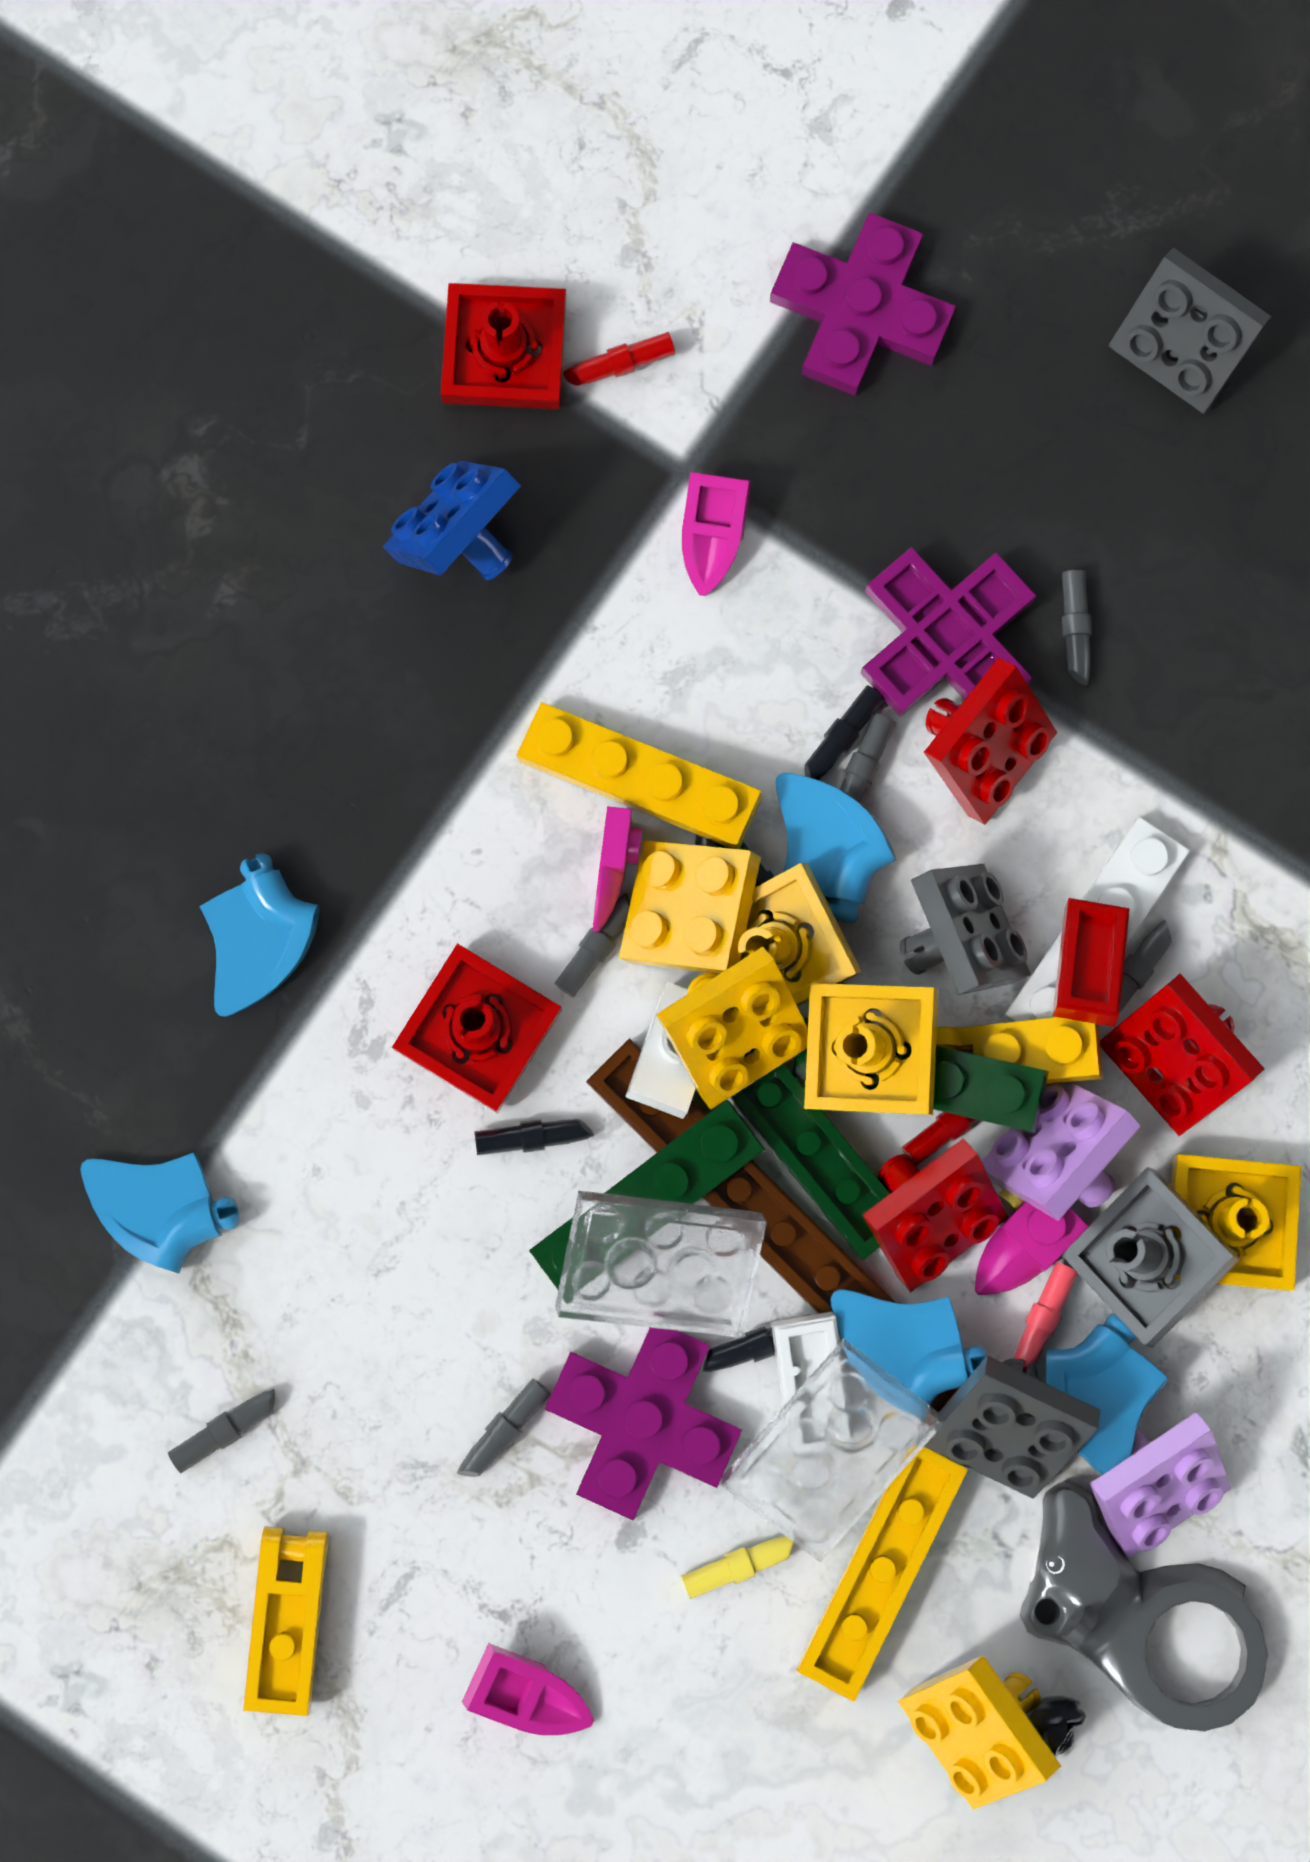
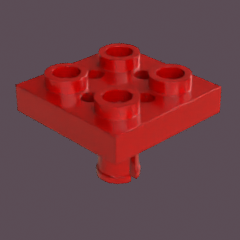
M448 283L441 381L442 404L560 409L567 301L566 289ZM477 342H480V345H481V351H480V352L478 351V344H477ZM469 343L471 348L473 349V353L468 351L467 349ZM529 345L533 352L538 350V345L542 348L541 353L537 356L526 352ZM506 371L511 374L510 379L503 383L498 382L494 378L495 375H498L499 378H506Z
M997 658L960 706L948 698L937 700L934 704L937 708L947 712V716L930 708L925 724L927 731L936 737L925 749L924 754L967 816L986 825L997 809L1009 800L1015 786L1033 763L1045 754L1051 740L1058 733L1017 666L1001 658Z
M457 943L396 1039L392 1049L498 1114L562 1012V1007ZM492 995L499 996L503 1000V1005ZM489 997L491 1005H493L498 1011H495L490 1005L485 1004L486 1000ZM446 1009V1014H447V1015H446V1017H445V1019H444V1017H443V1012H444V1010ZM502 1037L500 1041L502 1049L508 1047V1039L512 1040L513 1046L508 1053L502 1054L495 1049V1044L499 1041V1038ZM459 1047L470 1051V1058L466 1063L459 1064L453 1059L454 1052L457 1058H465L464 1052Z
M1181 973L1100 1040V1047L1178 1136H1181L1252 1082L1265 1069L1234 1034L1235 1026L1231 1015L1222 1021L1219 1016L1226 1010L1218 1005H1208ZM1154 1068H1157L1158 1071H1159L1161 1074H1163V1077H1164V1078H1162V1077L1156 1072V1070H1155Z
M964 1139L960 1140L921 1171L906 1154L896 1155L889 1159L880 1169L878 1180L891 1194L863 1214L896 1277L910 1293L924 1282L934 1280L940 1276L950 1262L974 1244L987 1240L993 1235L997 1227L1008 1219L978 1153Z

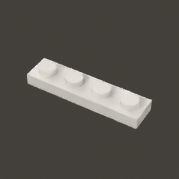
M1138 817L1082 900L1130 908L1127 945L1190 850ZM1062 930L1002 1018L1006 1021L1015 1022L1054 1017L1053 1007Z

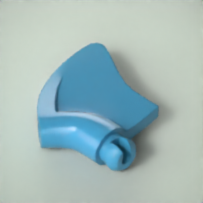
M782 773L778 775L775 783L788 838V853L783 872L799 863H808L824 897L830 899L829 907L836 921L854 924L859 919V905L865 904L873 875L881 868L896 861L892 846L875 818L846 793L822 781L793 773Z
M265 853L255 855V859H245L241 862L240 871L246 880L245 882L199 906L215 942L216 976L214 1007L220 1016L230 1017L262 1001L277 990L303 961L316 932L320 911L319 905L295 898L289 891L280 870H274L271 857Z
M194 1152L162 1164L136 1165L103 1159H87L81 1165V1176L92 1207L109 1234L133 1256L159 1268L179 1274L191 1249L199 1244L222 1236L223 1230L235 1229L240 1223L238 1207L233 1198L225 1196L217 1201H213L204 1170L197 1154Z
M848 1290L833 1292L831 1306L833 1314L836 1315L838 1332L846 1352L856 1369L866 1382L883 1398L919 1417L925 1418L932 1401L938 1394L960 1388L987 1357L985 1348L980 1345L963 1349L957 1320L949 1296L916 1304H899Z
M1115 1313L1107 1317L1104 1325L1098 1324L1076 1347L1047 1350L1046 1354L1047 1384L1100 1410L1098 1430L1078 1450V1453L1101 1475L1133 1455L1140 1420L1149 1404L1168 1383V1377L1128 1345L1134 1341L1136 1336Z

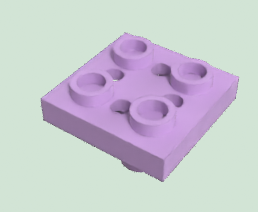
M1072 1082L1049 1084L1045 1088L1036 1133L1010 1128L1008 1132L1001 1135L995 1141L991 1151L982 1160V1164L991 1182L1059 1221L1078 1198L1090 1208L1097 1207L1110 1198L1116 1186L1115 1179L1103 1169L1140 1128V1125L1127 1110Z
M1197 1412L1152 1442L1148 1440L1138 1426L1133 1455L1090 1483L1111 1536L1128 1559L1141 1550L1147 1551L1159 1546L1168 1538L1173 1528L1192 1515H1202L1212 1510L1221 1501L1223 1495L1231 1489L1212 1430Z

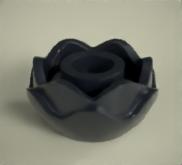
M1064 1696L1045 1697L1028 1718L1055 1757L1069 1750L1073 1743L1075 1726L1082 1725L1086 1720L1085 1713L1078 1707L1080 1702L1073 1698Z

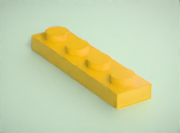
M543 702L540 703L516 755L523 764L731 849H740L763 798L761 790Z
M913 1440L908 1441L796 1667L798 1673L855 1702L968 1469L923 1447Z

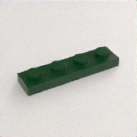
M805 1017L804 1022L808 1028V1017ZM906 1041L904 1042V1046L907 1048L905 1055L899 1054L896 1047V1055L901 1060L907 1059L911 1055V1046ZM936 1046L933 1110L1036 1133L1049 1071ZM807 1049L796 1055L792 1073L795 1078L806 1080ZM876 1073L866 1074L865 1076L874 1079V1084H864L865 1087L869 1090L875 1089L879 1084L878 1075Z
M755 1048L751 1049L749 1053H746L744 1057L755 1051ZM783 1063L730 1097L732 1102L861 1261L878 1249L880 1246L865 1221L863 1214L890 1193L822 1110L804 1109L805 1089Z
M726 1100L536 1244L529 1252L565 1301L569 1300L766 1149L731 1102Z

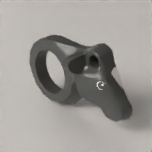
M1068 1481L1060 1482L1050 1488L1042 1500L1043 1521L1041 1538L1032 1566L1029 1590L1020 1611V1617L1027 1632L1037 1638L1070 1646L1083 1654L1120 1689L1133 1705L1161 1723L1177 1729L1208 1731L1232 1724L1255 1704L1263 1686L1268 1659V1651L1261 1624L1242 1600L1246 1585L1221 1569L1199 1563L1162 1566L1139 1572L1135 1570L1120 1546L1104 1528L1099 1518L1097 1501L1090 1492L1079 1484ZM1192 1601L1207 1603L1222 1611L1235 1627L1241 1647L1239 1669L1230 1685L1214 1698L1196 1703L1174 1700L1164 1694L1151 1677L1146 1659L1148 1635L1157 1619L1173 1606Z

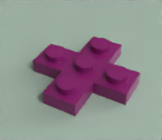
M869 212L847 263L792 242L770 293V303L821 322L803 364L801 375L856 396L877 345L929 366L933 365L956 306L903 286L921 244L923 233Z
M912 547L866 585L865 593L902 633L865 664L860 674L885 698V701L900 717L944 679L965 700L997 658L1017 666L1028 685L1033 678L994 636L1034 602L1036 595L996 552L953 590L940 579Z
M653 1320L628 1377L570 1352L544 1410L601 1435V1439L576 1495L634 1521L659 1462L715 1488L718 1487L742 1429L685 1404L710 1345Z

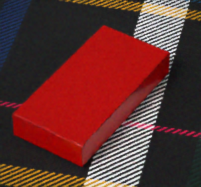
M1068 898L1064 909L1053 1007L1054 1017L1115 1027L1120 1011L1130 908Z

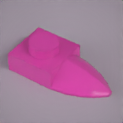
M690 472L682 526V554L688 576L700 596H706L721 582L735 560L740 541L744 537L751 480Z
M607 806L592 932H599L610 917L619 897L622 882L625 880L627 863L638 864L642 828L631 827V809Z
M1024 1201L997 1228L987 1242L978 1263L975 1292L978 1295L998 1294L1028 1283L1040 1273L1046 1271L1089 1226L1071 1208L1057 1221Z
M488 1643L462 1699V1703L467 1711L517 1730L537 1735L570 1734L589 1728L594 1722L588 1706L579 1693L565 1680L551 1673L544 1664Z

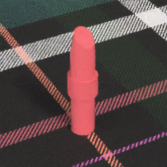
M1057 1261L1038 1302L1033 1303L1025 1323H1027V1326L1014 1355V1359L1025 1360L1023 1373L1026 1372V1367L1029 1363L1034 1366L1036 1365L1050 1335H1054L1062 1318V1315H1060L1061 1310L1078 1276L1074 1269Z

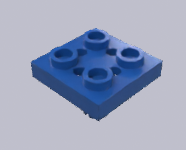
M461 460L457 464L451 463L435 476L430 485L433 491L418 508L411 507L394 522L391 528L393 536L386 542L383 549L398 564L439 576L462 554L480 572L484 580H491L506 569L512 560L513 554L504 548L485 526L521 485L503 468Z

